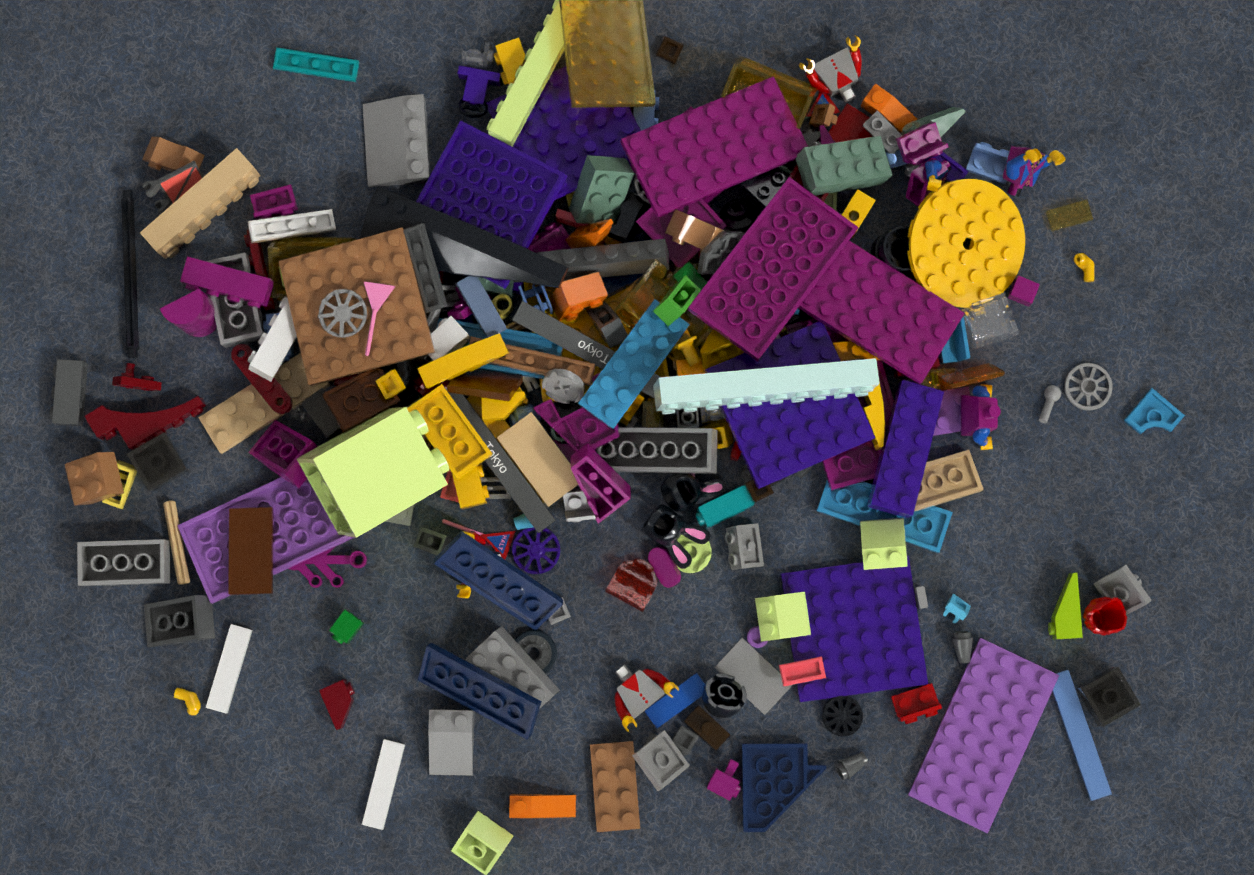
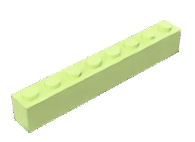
M584 0L554 1L552 14H547L543 22L545 27L542 32H537L533 49L529 48L525 55V64L518 67L514 84L510 83L506 90V99L499 102L495 119L491 118L487 125L488 135L513 147L586 10V1Z

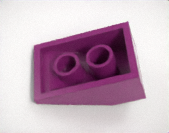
M275 420L248 453L283 479L300 488L307 480V477L297 458L318 446L312 440Z

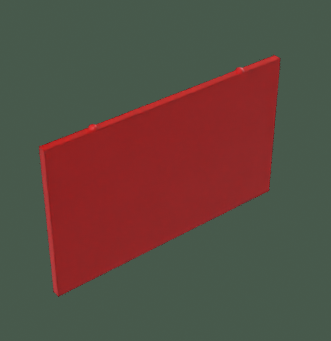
M847 103L838 116L836 125H833L828 133L835 142L872 137L863 127V124L870 117Z

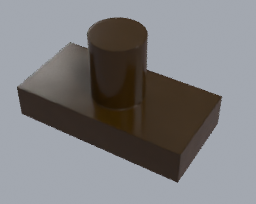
M699 705L684 720L715 750L730 736Z

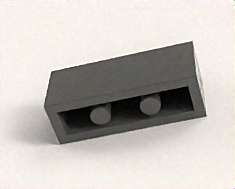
M57 359V365H54L53 376L56 378L55 386L52 387L51 391L54 403L50 409V419L53 424L83 427L88 363L77 360Z

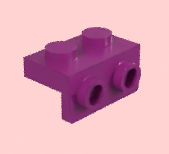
M291 184L250 195L254 210L253 215L256 220L273 218L278 215H293V211L298 210Z

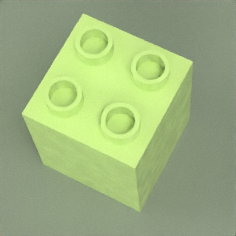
M406 407L388 408L297 458L299 465L339 535L357 538L448 485L443 474L449 471V465L438 448L430 451L422 435L428 433L429 430L418 410L415 409L408 412Z

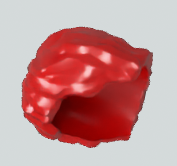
M1105 596L1092 599L1084 610V624L1094 634L1110 635L1118 633L1126 627V610L1124 609L1123 602L1118 597L1111 598Z

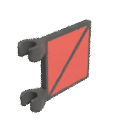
M193 161L158 180L144 182L142 187L144 190H147L145 193L148 197L155 196L160 188L162 189L167 199L155 202V207L159 209L158 213L162 214L204 176L196 162Z

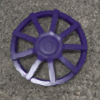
M526 528L516 536L513 542L512 555L515 563L520 569L530 574H542L551 570L556 565L560 556V544L557 537L552 531L545 528L543 531L550 536L543 542H540L541 532H537L536 540L533 541L528 532L535 530V528ZM522 535L526 536L529 545L518 542ZM553 538L556 548H545V544ZM516 546L527 549V552L516 555ZM545 552H556L554 561L548 558ZM529 556L530 558L524 567L518 559ZM540 558H544L551 565L542 570ZM534 559L537 562L538 571L528 569Z

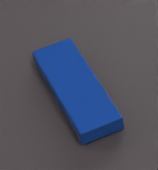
M697 673L678 686L679 691L675 688L670 692L673 698L665 695L647 708L645 713L656 728L660 727L702 696L705 686L704 682Z

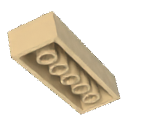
M236 148L144 228L140 234L163 258H172L179 252L178 248L184 243L188 244L195 238L194 234L197 231L206 229L211 224L210 220L216 215H222L227 210L226 206L232 201H238L243 196L242 192L248 187H254L259 182L258 178L261 175Z

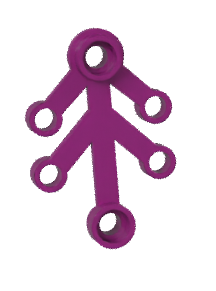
M333 547L288 569L293 571L299 570L309 580L310 586L318 588L322 585V578L319 575H314L305 565L314 564L330 580L333 587L340 588L344 584L343 577L336 575L327 564H351L359 569L367 564V556L361 551H354L351 555H328L335 548ZM361 556L363 558L362 563L357 564L355 558ZM336 577L341 579L339 585H334L333 583ZM313 578H319L318 585L312 584Z

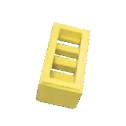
M118 460V470L120 471L121 469L129 472V475L119 472L120 478L127 480L126 484L122 483L124 493L117 495L121 497V500L111 497L102 500V502L123 509L139 467Z

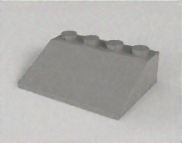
M424 95L399 96L363 104L368 187L426 183L431 173L426 100Z

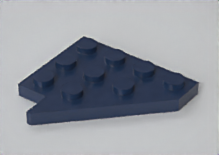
M807 743L742 744L743 832H766L826 769V765H808Z

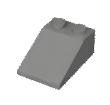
M430 709L428 729L429 775L473 776L474 711Z

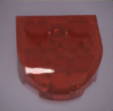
M638 558L622 562L605 592L643 612L658 583L653 566L647 561Z

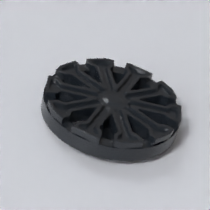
M838 696L826 703L822 712V719L828 731L834 735L846 737L854 734L860 728L863 722V711L859 703L853 698ZM843 699L847 700L845 707H843ZM834 701L838 702L839 708L833 705ZM851 703H854V704H855V707H853L852 709L848 710L849 707H850V705H851ZM828 707H830L831 709H833L835 712H834V713L828 712V711H827ZM859 711L858 716L851 715L852 713ZM827 717H834L829 722L826 720ZM851 719L858 720V724L855 725ZM837 722L835 729L832 730L831 725ZM847 723L853 728L850 732L848 731ZM841 725H843V733H839Z

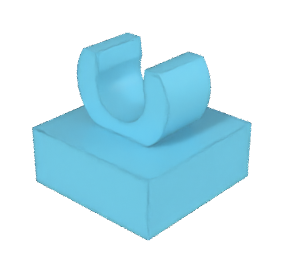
M953 593L946 604L943 616L946 617L951 612L955 615L953 623H957L959 618L963 621L968 615L971 606Z

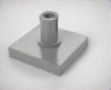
M1127 565L1120 567L1094 583L1102 597H1118L1121 599L1126 615L1152 601L1141 586V579L1137 580L1139 576L1133 574Z
M665 730L632 755L657 791L663 789L690 766Z

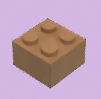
M97 452L65 464L74 505L94 504L124 493L114 452Z

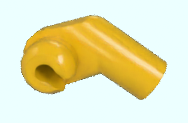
M1077 253L1073 260L1084 271V282H1094L1093 260L1084 253Z
M177 687L174 698L185 701L188 714L197 715L201 708L197 694Z

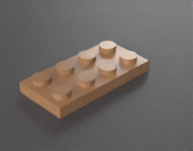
M633 741L590 744L597 832L640 829L635 759L632 756L634 754Z

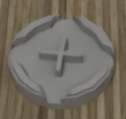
M565 369L550 370L544 375L542 381V388H545L546 394L557 402L569 404L570 401H575L574 403H576L584 395V382L571 371Z

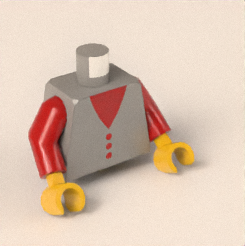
M855 35L856 41L851 44L849 37L846 38L847 45L851 47L850 50L847 47L817 63L806 58L808 61L806 68L803 63L799 64L800 69L806 71L805 75L812 88L823 94H828L830 97L840 93L844 102L851 101L856 97L851 87L857 84L858 78L861 76L862 59L859 48L861 40L858 36Z
M624 665L615 672L623 682L616 688L617 692L614 695L615 706L622 720V725L627 732H629L628 724L634 723L635 727H637L635 718L665 693L673 698L670 690L676 688L679 691V687L670 682L664 675L650 669H644L643 671L639 669L632 674L627 666Z

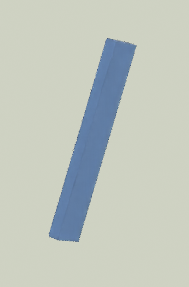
M1069 670L1058 672L1056 674L1059 677L1052 692L1089 799L1093 801L1111 795L1112 793Z

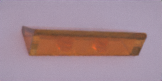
M987 363L939 375L938 382L941 391H947L1004 376L1005 372L993 364Z

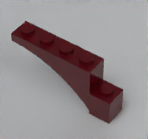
M199 396L176 407L148 413L113 411L102 405L84 417L97 438L109 440L117 435L116 431H119L128 448L139 451L148 446L147 442L155 438L157 440L167 434L166 430L169 428H177L185 423L184 419L190 415L195 417L204 411L202 408L207 405Z

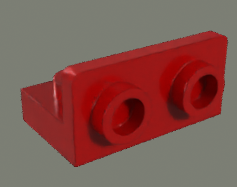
M932 683L890 696L898 720L900 722L904 721L905 724L918 721L917 717L924 714L926 718L937 715V710L942 709Z

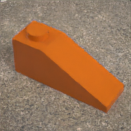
M876 83L861 104V107L872 115L878 110L900 134L906 124L917 120L893 95Z
M607 219L580 226L565 241L571 249L604 245L613 221L612 219Z
M510 795L509 818L576 817V795Z

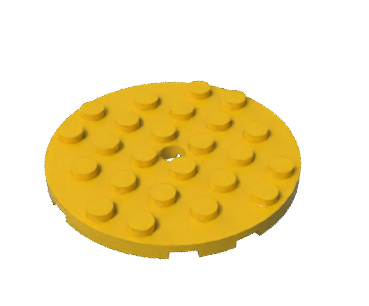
M957 179L947 182L939 187L938 193L933 191L929 193L918 206L919 210L914 220H911L908 231V260L918 284L927 291H931L954 307H977L991 302L1000 296L1018 274L1025 251L1024 225L1016 205L999 187L978 179ZM965 238L971 239L969 249H965L963 246Z

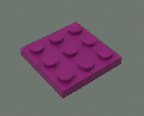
M703 199L677 209L717 228L724 229L727 226ZM651 207L636 222L652 240L665 239L669 251V259L680 269L700 251V248L687 242L681 245L672 241L673 236L665 232L674 211L657 218Z

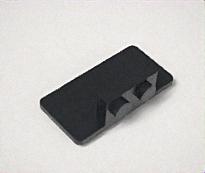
M777 167L743 181L739 185L765 208L789 177Z

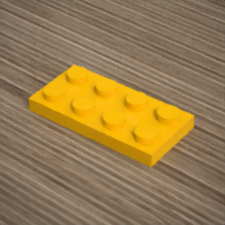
M442 384L407 408L408 412L416 409L422 415L429 430L428 433L424 434L434 449L438 448L444 455L449 465V470L457 480L493 455Z

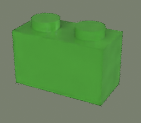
M685 275L671 287L653 312L669 326L686 311L701 289Z

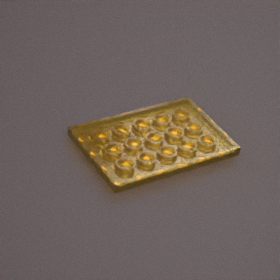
M559 0L571 108L654 107L656 100L643 0Z

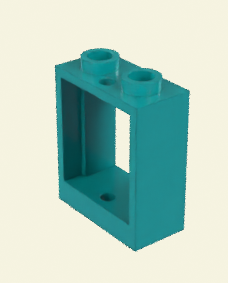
M745 485L699 506L695 517L700 526L704 525L708 529L753 507L754 502Z

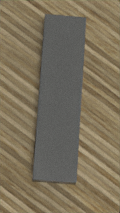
M421 223L403 229L425 312L429 313L448 307L425 224Z

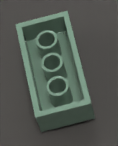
M881 136L804 147L795 158L803 186L813 195L883 185L892 176Z

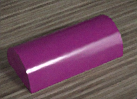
M200 289L160 308L161 313L168 321L190 336L204 337L211 334L217 328L214 304L211 298Z

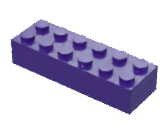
M905 380L898 384L884 437V446L879 456L867 507L905 518L913 516L944 391Z

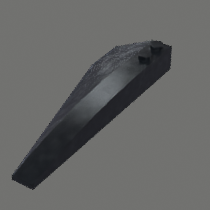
M377 187L368 205L360 236L361 239L402 227L406 229L424 223L438 272L443 271L450 274L479 278L488 277L495 280L504 279L518 283L527 282L533 285L560 288L569 269L560 263L502 237L380 187Z

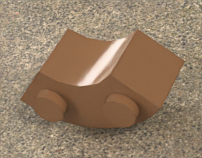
M151 137L142 160L149 163L148 167L157 171L163 168L173 172L193 161L200 168L205 155L187 146L175 144L161 137Z
M675 210L665 233L673 236L672 241L684 245V242L700 248L699 253H701L724 230L679 210Z

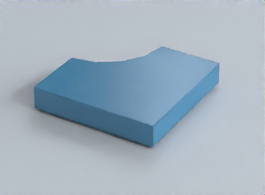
M1150 388L1124 421L1139 434L1152 427L1163 428L1171 432L1185 415L1157 391Z

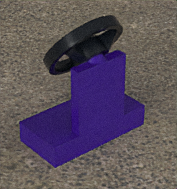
M459 65L458 77L467 81L458 109L466 117H482L488 111V104L485 101L487 86L489 84L500 87L501 74ZM480 104L485 106V110L482 109ZM463 109H469L471 111L477 110L480 113H469L464 111Z

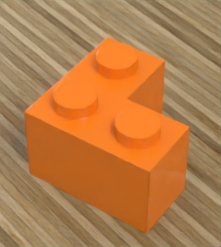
M596 272L563 281L560 288H556L549 299L559 321L565 319L566 321H572L578 318L579 313L584 308L601 306L608 293L600 273Z

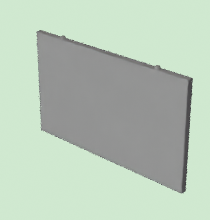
M743 638L714 667L721 674L734 676L735 681L741 687H745L746 698L764 715L792 686H783L781 674Z

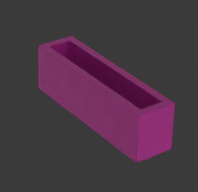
M187 257L180 282L186 285L185 288L188 290L202 289L206 291L207 295L219 297V294L227 296V300L239 303L240 300L247 301V305L255 308H260L261 305L267 307L274 284L270 278Z

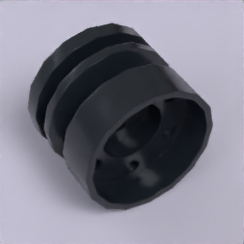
M898 226L878 236L872 243L871 255L900 273L911 270L907 251H909V227Z

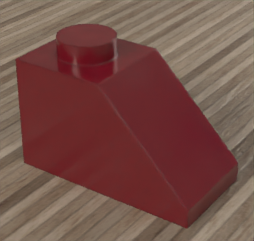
M346 679L319 690L336 730L344 727L354 701L353 694H355L352 683H347Z

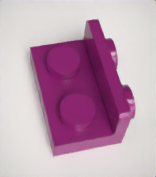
M936 122L927 123L896 138L903 162L913 166L924 163V159L930 156L935 157L942 154V150L949 147L948 143L942 142Z
M551 222L544 227V231L538 235L536 233L528 249L535 253L571 249L565 241L569 235L561 223Z

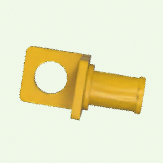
M686 329L673 347V350L681 349L690 367L700 362L701 359L692 344L694 343L693 340L697 339L696 335L691 337Z

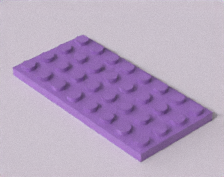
M282 477L177 525L208 599L212 604L230 596L228 594L229 508H273V575L355 537L339 535L308 479L298 488Z
M979 638L970 657L971 662L965 668L908 795L988 833L1059 675Z

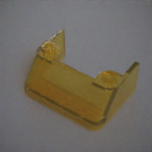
M740 57L732 67L721 97L725 98L729 94L774 76L797 123L796 128L800 129L818 89L813 88L809 83L751 59Z

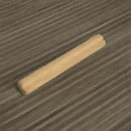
M166 501L163 503L177 583L184 585L190 583L183 540L177 526L180 523L176 502Z

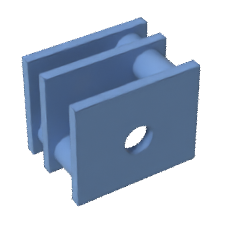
M521 285L518 286L524 302L527 303L526 299L535 296L538 304L533 307L544 313L546 309H549L551 315L553 314V309L544 286L535 287V285H532V289L524 292ZM543 293L545 302H541L539 294Z

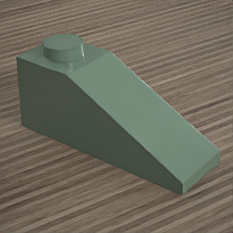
M951 107L906 124L902 129L901 135L903 136L927 123L936 122L940 137H942L966 111L963 108Z

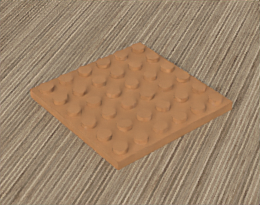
M403 227L279 261L310 386L435 353ZM364 282L396 286L376 313L369 356H365L372 308ZM339 289H348L356 292L362 297L367 307V319L362 329L355 335L346 338L330 335L324 330L318 318L321 301L329 293ZM341 293L339 296L341 303L344 304L348 294ZM335 296L327 301L334 306H338ZM352 296L349 307L360 301L355 296ZM325 305L323 314L334 312L333 309ZM360 306L352 310V313L363 315V307ZM327 317L323 319L328 327L335 318ZM352 317L351 322L358 328L362 319ZM337 322L331 331L339 334L340 322ZM347 322L344 323V334L352 332L353 329Z

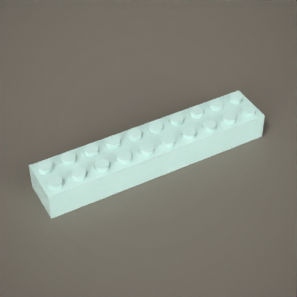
M874 358L660 377L653 385L656 412L662 411V414L675 413V410L684 409V412L697 411V408L705 407L706 410L719 409V406L727 405V408H738L740 404L748 403L749 406L762 405V402L770 401V404H781L783 400L789 399L796 403L805 401L804 398L813 397L814 401L826 399V396L833 395L835 399L845 398L847 394H855L856 397L867 396L868 392H872L879 385L877 361Z

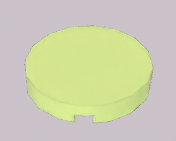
M681 535L677 541L691 555L692 562L688 568L681 569L678 567V569L684 573L701 571L708 565L711 559L712 549L709 541L705 544H698Z

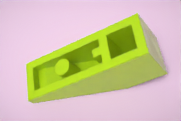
M1070 573L1052 614L1051 622L1048 623L1049 635H1052L1053 639L1083 638L1077 573Z

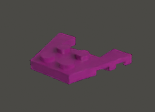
M599 374L593 376V379H592L593 382L595 381V379L598 377ZM552 399L534 407V410L576 452L585 444H588L595 450L620 437L618 423L614 429H611L583 407L563 418L560 417Z

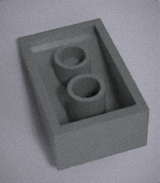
M193 595L144 605L147 647L215 639L212 603H210L207 595Z

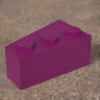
M585 444L571 456L570 468L581 491L583 490L587 503L591 507L598 524L631 499L630 485L588 444Z

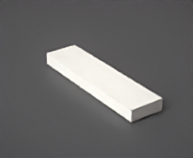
M332 209L248 221L251 243L336 231Z
M233 624L230 625L206 708L228 713L253 630Z
M386 739L383 740L362 825L381 830L384 829L405 744Z

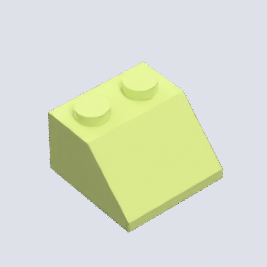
M904 518L860 521L864 570L907 567Z
M805 592L755 598L761 642L811 635Z
M477 811L451 851L484 875H487L513 838V835Z

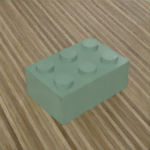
M587 155L578 180V186L575 189L569 206V210L576 223L592 224L612 219L613 225H616L621 205L625 200L634 175V171L626 158Z

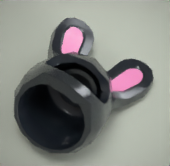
M677 473L665 479L660 488L667 505L672 510L680 512L690 508L701 497L722 495L725 493L727 485L722 479H714L700 484L697 477L703 473Z
M663 504L655 509L642 528L644 534L650 539L667 548L672 560L681 569H686L691 565L692 557L677 541L679 537L683 535L698 544H705L710 540L711 536L706 528L685 523L675 511Z

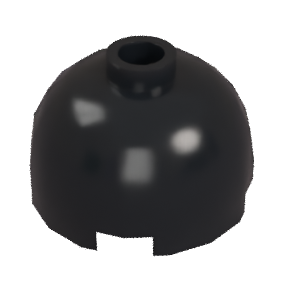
M716 674L713 678L709 679L702 693L704 707L713 716L719 718H729L736 715L745 704L747 697L745 687H741L735 681V677L728 674Z

